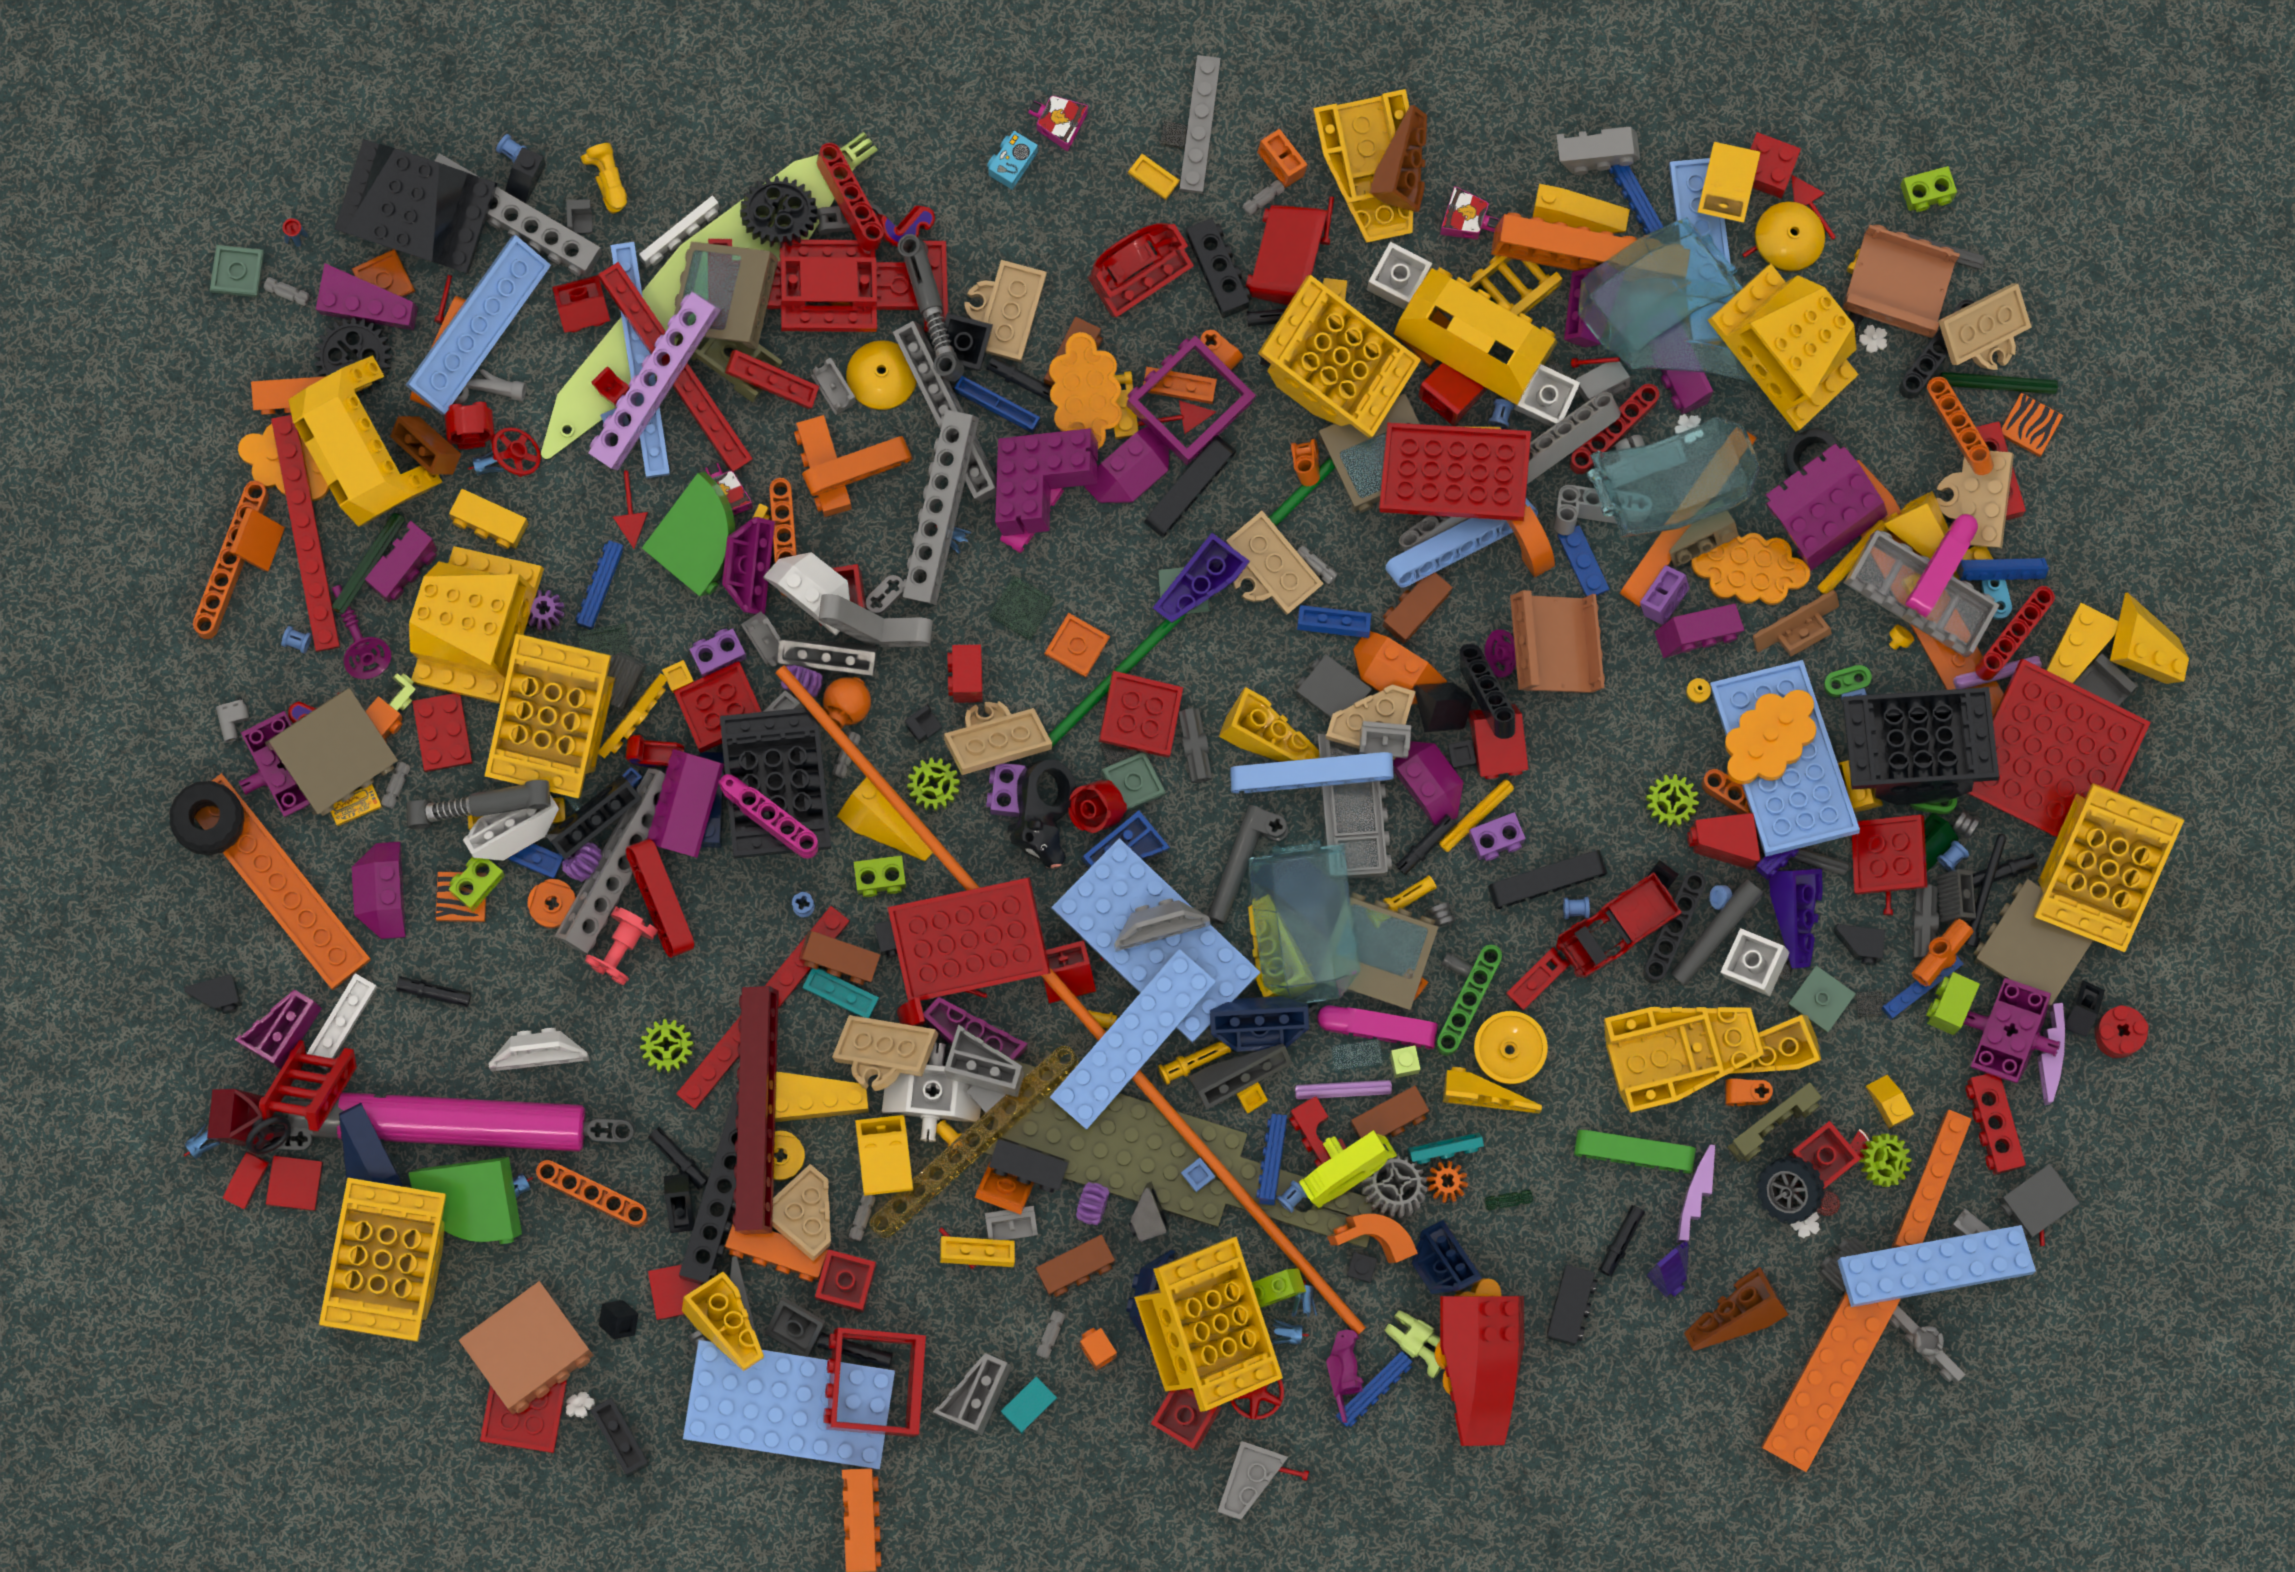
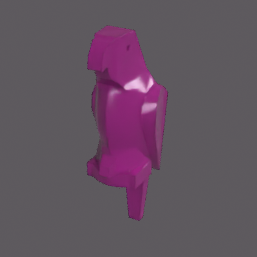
M1348 1329L1337 1332L1332 1352L1326 1361L1334 1397H1336L1343 1423H1347L1343 1395L1362 1392V1384L1364 1383L1363 1379L1357 1376L1358 1366L1353 1352L1356 1339L1360 1338L1355 1331Z

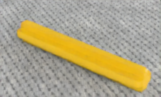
M1879 520L1818 585L1820 593L1827 594L1832 591L1851 571L1872 533L1876 530L1885 532L1889 530L1886 528L1884 521Z
M1507 779L1503 780L1439 842L1440 847L1444 851L1449 852L1469 833L1470 829L1482 821L1514 790V786Z

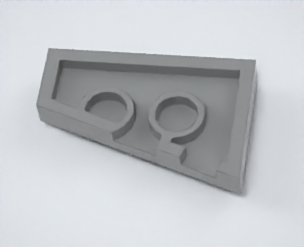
M1241 1441L1217 1513L1242 1520L1288 1457Z

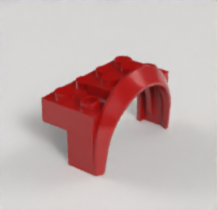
M1156 223L1127 235L1105 250L1094 262L1091 275L1087 278L1110 315L1116 318L1194 265L1184 250L1188 245L1176 225ZM1147 241L1151 242V244L1157 252V256L1155 255ZM1153 262V264H1151L1150 266L1146 267L1145 269H1143L1142 271H1140L1139 273H1137L1136 275H1134L1133 277H1131V278L1128 279L1127 281L1123 282V281L1126 280L1128 277H1130L1131 275H1133L1134 273H1136L1137 271H1139L1140 269H1142V268L1145 267L1146 265H1148V264H1150V263Z

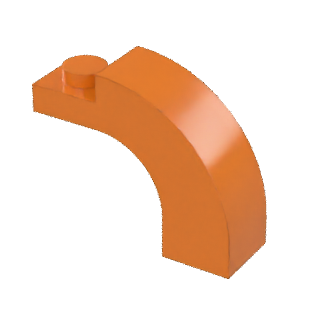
M1525 504L1524 521H1506L1519 542L1523 562L1535 578L1555 567V559L1543 527L1531 507H1527Z
M1379 1214L1348 1216L1345 1218L1347 1224L1334 1228V1234L1327 1236L1330 1245H1340L1358 1236L1369 1235L1380 1243L1388 1263H1397L1418 1254L1408 1232L1393 1219Z

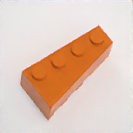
M872 1469L842 1470V1479H844L843 1504L845 1507L846 1572H877V1567H881V1552H876V1542H880V1526L875 1527V1517L880 1516L879 1501L874 1502V1492L879 1491L878 1476L874 1477Z

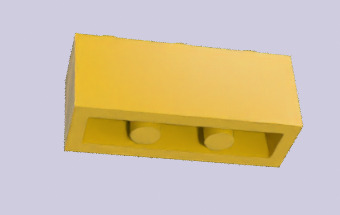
M461 489L449 512L453 520L452 523L461 529L469 527L475 530L474 534L483 539L491 537L496 540L495 543L505 549H509V547L516 549L528 526L527 518L464 489Z

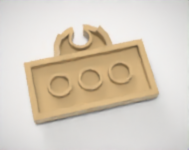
M1001 260L995 282L980 281L968 291V297H980L984 303L980 307H974L970 302H965L967 317L993 324L986 350L987 354L1022 362L1047 272Z
M2012 283L1938 321L1952 365H1959L1972 358L1979 367L1989 370H1998L1997 364L1992 360V355L1995 351L1998 355L1997 362L2005 366L2016 352L2013 337L2032 328L2019 285L2016 283Z
M1990 451L1994 466L1992 471L1986 475L1975 474L1964 457L1962 472L1950 474L1938 485L1937 490L1944 492L1947 489H1952L1954 492L1952 500L1948 502L1941 498H1936L1942 513L1950 519L1955 520L1962 514H1969L1977 520L1978 529L1970 542V546L2002 549L2014 454L2011 452Z
M1263 511L1259 512L1225 541V543L1250 561L1236 581L1233 582L1234 589L1239 588L1244 579L1252 582L1253 590L1245 592L1241 596L1245 600L1261 602L1271 597L1287 615L1324 584Z
M1000 701L998 703L985 702V713L989 714V717L979 716V708L977 705H974L966 712L965 728L944 733V741L962 775L1052 749V742L1034 708L1011 714L1007 706Z
M849 1015L832 1058L835 1062L852 1065V1075L864 1089H867L869 1086L868 1079L873 1075H878L872 1082V1088L874 1091H879L894 1083L900 1073L922 1077L938 1037V1032L931 1028Z

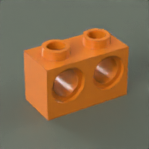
M1280 129L1260 141L1257 153L1285 188L1304 177L1308 164Z
M1092 1328L1082 1334L1080 1347L1095 1371L1117 1358V1352L1102 1328L1097 1331L1095 1328Z

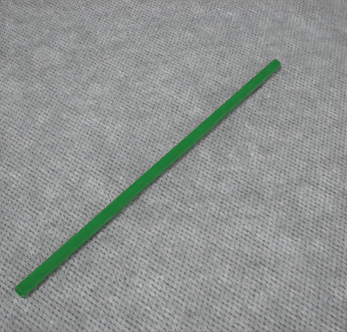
M1328 458L1319 467L1320 479L1316 484L1312 486L1301 485L1268 517L1275 526L1291 513L1335 469L1331 458ZM1187 614L1173 623L1165 619L1113 671L1127 674ZM1112 672L1048 734L1052 747L1108 693Z

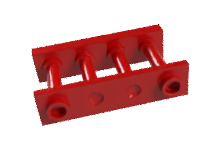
M299 1040L295 1048L290 1051L287 1061L269 1090L260 1099L259 1110L262 1112L263 1120L272 1117L275 1111L305 1116V1119L308 1121L309 1130L319 1131L357 1068L354 1049L344 1048L340 1056L334 1059L306 1054L304 1041ZM304 1064L332 1068L330 1073L326 1075L301 1070ZM296 1079L319 1083L322 1086L320 1089L310 1090L293 1087L291 1084ZM285 1095L313 1100L307 1107L281 1102Z

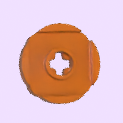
M545 880V882L536 885L529 894L528 909L531 917L542 927L551 929L560 927L576 899L575 893L567 883L561 880ZM552 898H556V902L559 904V906L554 907L553 910H549V906L546 905V901H551Z

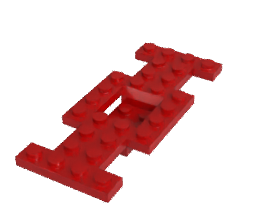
M708 239V244L732 246V239ZM793 239L792 246H789L787 242H783V246L780 248V261L777 262L767 309H781V331L877 332V310H919L905 262H876L875 251L864 250L857 240H801L798 243ZM923 241L928 246L927 256L943 305L941 316L944 319L942 321L945 322L948 313L946 241ZM708 252L709 302L721 309L709 329L724 330L741 262L733 261L732 255ZM805 302H853V306H805ZM925 318L924 332H928L930 328L926 326L928 322L925 321Z

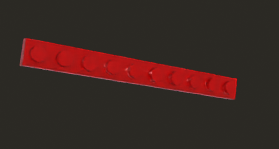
M617 262L599 273L598 278L649 353L652 354L656 348L654 346L655 342L666 331L620 263ZM665 354L662 357L661 362L663 366L670 362L669 354ZM687 363L673 384V388L730 471L735 472L751 462L753 458Z
M291 415L272 418V427L315 651L320 652L340 648L300 434L293 423Z
M830 906L810 931L836 939L850 923V920ZM806 936L765 985L779 991L778 1009L812 969L804 966L805 961L799 959ZM741 1015L676 1093L679 1098L695 1110L739 1058L738 1045L741 1033L739 1032L738 1023Z

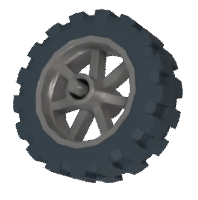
M1781 1157L1769 1164L1761 1172L1760 1180L1757 1182V1188H1759L1757 1196L1762 1201L1761 1206L1763 1209H1767L1769 1211L1768 1214L1772 1218L1776 1217L1780 1222L1789 1221V1224H1794L1798 1221L1806 1220L1820 1208L1821 1200L1825 1195V1191L1822 1189L1824 1182L1820 1180L1819 1171L1814 1170L1813 1164L1809 1161L1805 1162L1801 1157ZM1780 1174L1782 1175L1785 1184L1776 1181L1777 1177ZM1788 1174L1795 1176L1793 1181H1790ZM1776 1187L1781 1189V1194L1778 1195ZM1805 1191V1199L1798 1192ZM1783 1197L1787 1199V1203H1785L1781 1198ZM1793 1197H1794L1801 1205H1799V1206H1793Z

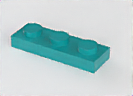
M819 968L818 970H811L802 987L803 990L864 1018L871 1017L879 1001V997L833 975L827 974V972Z
M1477 1132L1407 1149L1412 1162L1416 1161L1417 1164L1430 1162V1158L1440 1156L1441 1159L1455 1156L1454 1153L1464 1151V1153L1476 1152L1479 1147L1484 1146L1482 1136Z

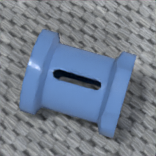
M506 134L498 143L496 152L499 154L503 153L512 159L514 163L521 148H528L524 145L520 146L511 139L509 134Z
M1495 399L1492 418H1489L1488 423L1494 427L1508 429L1510 412L1514 410L1515 405L1507 400Z
M288 626L284 632L281 646L286 647L288 645L299 649L301 653L305 654L311 643L312 634H304Z
M1954 840L1951 843V847L1943 855H1939L1937 860L1947 871H1953L1963 858L1966 859L1969 856V853L1959 842Z
M800 892L794 895L792 899V906L796 915L808 917L813 913L815 905L810 894ZM807 900L809 907L804 906L803 910H801L798 903Z
M1584 897V899L1579 900L1563 898L1564 919H1569V917L1573 916L1589 918V898Z
M1294 1180L1282 1196L1278 1195L1276 1197L1277 1201L1290 1213L1294 1211V1207L1303 1198L1308 1197L1303 1188Z

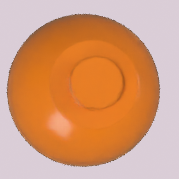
M843 677L833 681L826 688L823 695L824 711L840 729L844 725H854L862 721L867 716L871 707V696L865 683L857 677Z

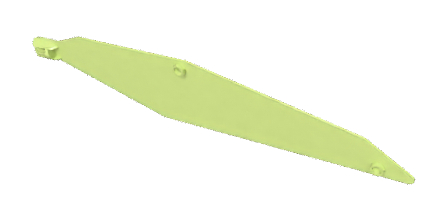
M865 132L840 148L852 172L856 166L878 151L876 146L869 148L873 142L870 138L864 140L867 136ZM818 155L794 161L775 175L782 182L785 177H788V183H792L796 179L797 187L805 184V191L811 190V198L816 199L815 206H817V209L830 207L835 200L817 167ZM824 156L827 159H833L830 156ZM836 175V176H835V177L838 178V179H844L843 177H841V176H839V175ZM775 176L770 179L771 182H774ZM741 201L681 244L642 291L643 299L665 331L669 328L667 326L668 322L675 313V298L680 291V277L685 270V256L687 250L690 249L691 241L708 243V239H732V247L771 251L780 261L778 242H775L770 247L769 241L761 244V237L753 240L752 232L746 233V226H742V218L740 217ZM817 219V222L814 223L813 231L808 230V237H804L801 235V240L810 239L813 232L820 223L819 219ZM703 252L694 293L709 301L708 252ZM732 255L733 261H741L740 256ZM694 313L689 315L687 319L688 325L691 326L696 321ZM622 317L557 394L541 450V456L544 459H550L602 420L601 414L616 408L604 399L591 383L606 367H609L617 377L629 385L631 376ZM675 337V339H674L675 345L677 344V342H678V340H679V339L676 338V337ZM570 427L572 431L570 434H565L563 429Z

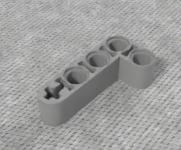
M1565 485L1559 491L1554 529L1561 535H1570L1575 530L1577 518L1641 527L1648 521L1652 506L1651 501L1642 495Z

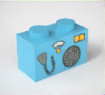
M1013 131L1011 136L1007 135L1000 145L1002 149L998 155L994 154L987 164L989 176L1012 190L1038 153V145L1016 131Z

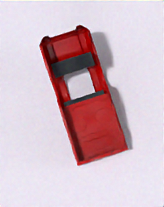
M1652 873L1607 903L1591 918L1576 923L1570 929L1560 934L1557 939L1556 948L1564 953L1575 969L1574 974L1576 977L1586 978L1625 954L1636 943L1679 916L1682 912L1666 887L1660 882L1656 874ZM1601 919L1603 924L1612 921L1623 937L1622 941L1614 946L1619 945L1621 947V950L1616 955L1607 957L1591 935L1588 926L1594 921Z

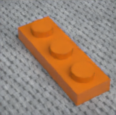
M1146 367L1145 378L1153 370L1157 372L1159 369ZM1170 371L1148 393L1213 404L1217 379Z

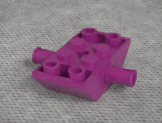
M285 711L241 732L259 769L257 773L242 781H238L245 795L264 785L268 786L284 818L310 805L289 772L282 768L283 763L275 751H270L265 744L266 741L292 725Z
M2004 978L1992 1012L1988 1017L1969 1010L1963 1025L1983 1031L1971 1068L2018 1083L2035 1049L2056 1057L2061 1042L2040 1036L2051 993ZM2008 1031H2015L2016 1033L2012 1034L2011 1037L2007 1036Z

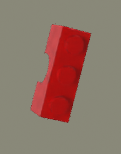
M1317 1096L1292 1109L1289 1122L1295 1131L1300 1130L1304 1137L1301 1142L1308 1153L1310 1151L1313 1152L1316 1160L1313 1162L1316 1168L1331 1159L1323 1145L1324 1142L1318 1138L1316 1133L1317 1127L1328 1120V1115ZM1341 1138L1338 1139L1343 1150L1347 1147Z

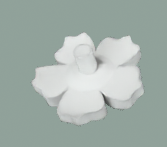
M1867 325L1864 334L1859 336V342L1862 346L1867 345L1866 352L1869 353L1877 352L1878 348L1884 350L1887 347V340L1884 339L1887 332L1881 328H1877L1875 332L1873 325Z
M1685 414L1680 415L1677 422L1679 426L1674 428L1675 434H1678L1679 437L1684 435V441L1689 443L1695 440V436L1701 437L1704 433L1702 426L1698 425L1701 419L1698 415H1691L1689 419Z
M1815 1212L1806 1220L1790 1224V1226L1795 1231L1799 1229L1798 1236L1802 1238L1810 1236V1232L1817 1234L1820 1229L1819 1223L1815 1221L1819 1218V1215Z
M580 1392L578 1396L574 1394L566 1401L568 1404L566 1406V1414L570 1417L575 1414L576 1417L584 1418L588 1415L587 1410L595 1406V1401L590 1398L587 1392Z

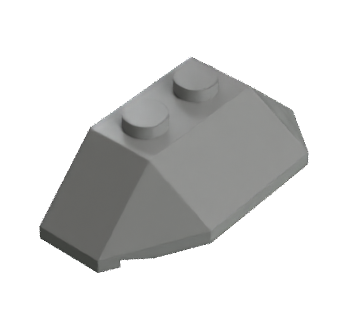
M1166 899L1160 901L1159 906L1149 908V905L1136 908L1134 913H1131L1114 943V948L1117 952L1210 926V918L1179 900L1173 902V899Z

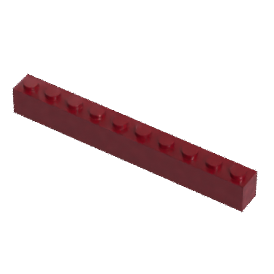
M771 986L742 987V995L739 997L741 1019L739 1020L738 1028L741 1037L738 1045V1055L740 1057V1067L737 1069L739 1091L736 1095L738 1104V1116L736 1117L738 1140L735 1142L737 1164L734 1167L736 1189L734 1190L733 1198L736 1203V1211L733 1215V1225L735 1231L744 1235L772 1233L779 991Z

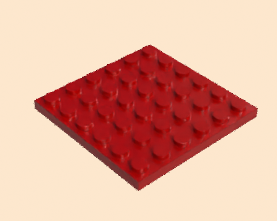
M2020 659L1993 716L1999 780L1974 782L1972 791L1967 794L2057 838L2076 794L2086 799L2092 783L2118 793L2151 722L2025 659Z

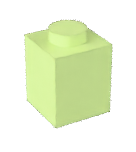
M1415 1046L1391 1050L1390 1058L1395 1078L1419 1074L1420 1065Z

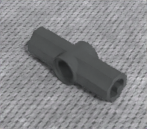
M1189 708L1180 711L1179 719L1183 735L1181 737L1182 746L1185 751L1184 756L1188 761L1191 783H1202L1212 780L1208 759V742L1206 733H1203L1199 708Z
M1927 885V888L1915 889V911L1912 914L1914 926H1911L1912 933H1914L1913 959L1923 960L1929 952L1930 942L1936 938L1938 933L1939 914L1936 913L1938 892L1936 886Z

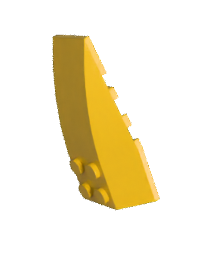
M1406 89L1340 105L1336 103L1313 108L1323 156L1366 243L1413 233V211L1382 203L1370 194L1375 171L1409 108Z
M1649 1007L1604 1018L1607 1052L1619 1094L1630 1113L1677 1102L1764 1055L1751 1008Z

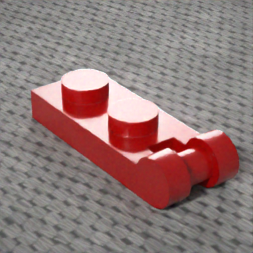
M1553 947L1506 995L1524 1011L1571 964L1566 959L1563 960L1558 955V951ZM1550 961L1556 966L1553 971L1546 965Z

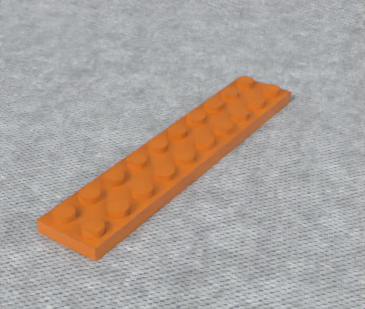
M221 773L212 781L228 787L237 796L243 807L245 820L243 831L237 842L222 853L329 987L334 990L370 962L371 959ZM207 806L200 809L194 818L204 830H208L218 823L220 810L213 806Z

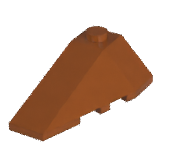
M1410 105L1383 155L1375 171L1370 194L1382 203L1419 212L1425 182L1421 181V168H1425V160L1422 159V146L1426 144L1427 115L1415 105Z
M1761 1267L1739 1279L1733 1285L1736 1290L1727 1299L1722 1296L1717 1300L1719 1306L1713 1313H1704L1684 1332L1693 1351L1768 1328L1789 1315Z

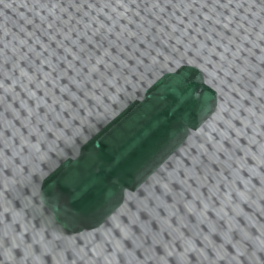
M1523 1190L1521 1193L1500 1194L1498 1197H1495V1195L1488 1196L1484 1201L1487 1210H1495L1497 1207L1506 1208L1518 1206L1520 1203H1523V1205L1532 1203L1533 1196L1531 1190Z

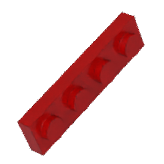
M738 350L732 351L725 370L726 374L807 409L813 407L819 386Z

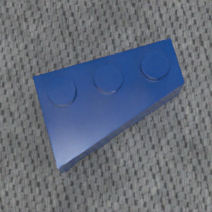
M1138 810L1088 851L1081 860L1090 869L1119 838L1142 860L1166 852L1170 847Z

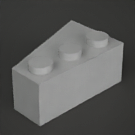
M958 1024L944 1069L946 1077L951 1080L1018 1097L1024 1077L1022 1066L1000 1051L990 1047L983 1040L975 1037Z
M985 1353L964 1376L965 1378L959 1385L952 1389L942 1404L935 1408L933 1413L939 1418L982 1436L1012 1367L1007 1362Z

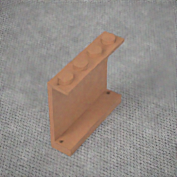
M1869 225L1863 237L1842 309L1933 338L1939 327L1938 319L1953 268L1960 254L1954 252L1949 247L1940 248L1932 245L1927 240L1910 238L1908 234L1903 232L1894 233L1881 225Z
M1523 590L1510 596L1518 690L1593 693L1604 688L1605 676L1602 666L1603 653L1600 644L1601 631L1598 622L1596 594H1591L1584 598L1532 596L1531 591Z
M540 1281L459 1339V1342L512 1415L526 1410L531 1401L545 1396L550 1391V1387L567 1380L573 1370L586 1366L590 1362V1358L594 1356Z

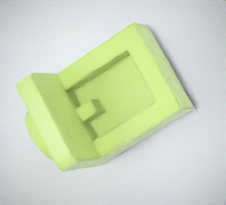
M397 673L392 678L403 688L389 705L396 711L399 708L403 711L412 701L409 696L415 691V688L412 686L414 682L403 673L400 676Z

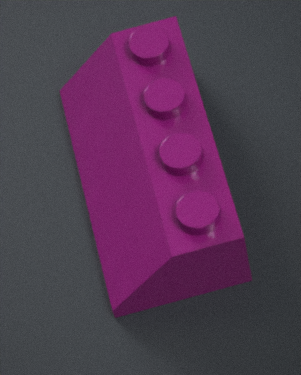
M1673 307L1646 323L1640 336L1644 346H1649L1652 352L1651 360L1654 367H1659L1662 372L1661 381L1665 389L1669 388L1673 395L1671 402L1676 410L1679 409L1683 415L1707 405L1713 390Z
M673 749L647 839H651L658 847L698 858L724 764Z

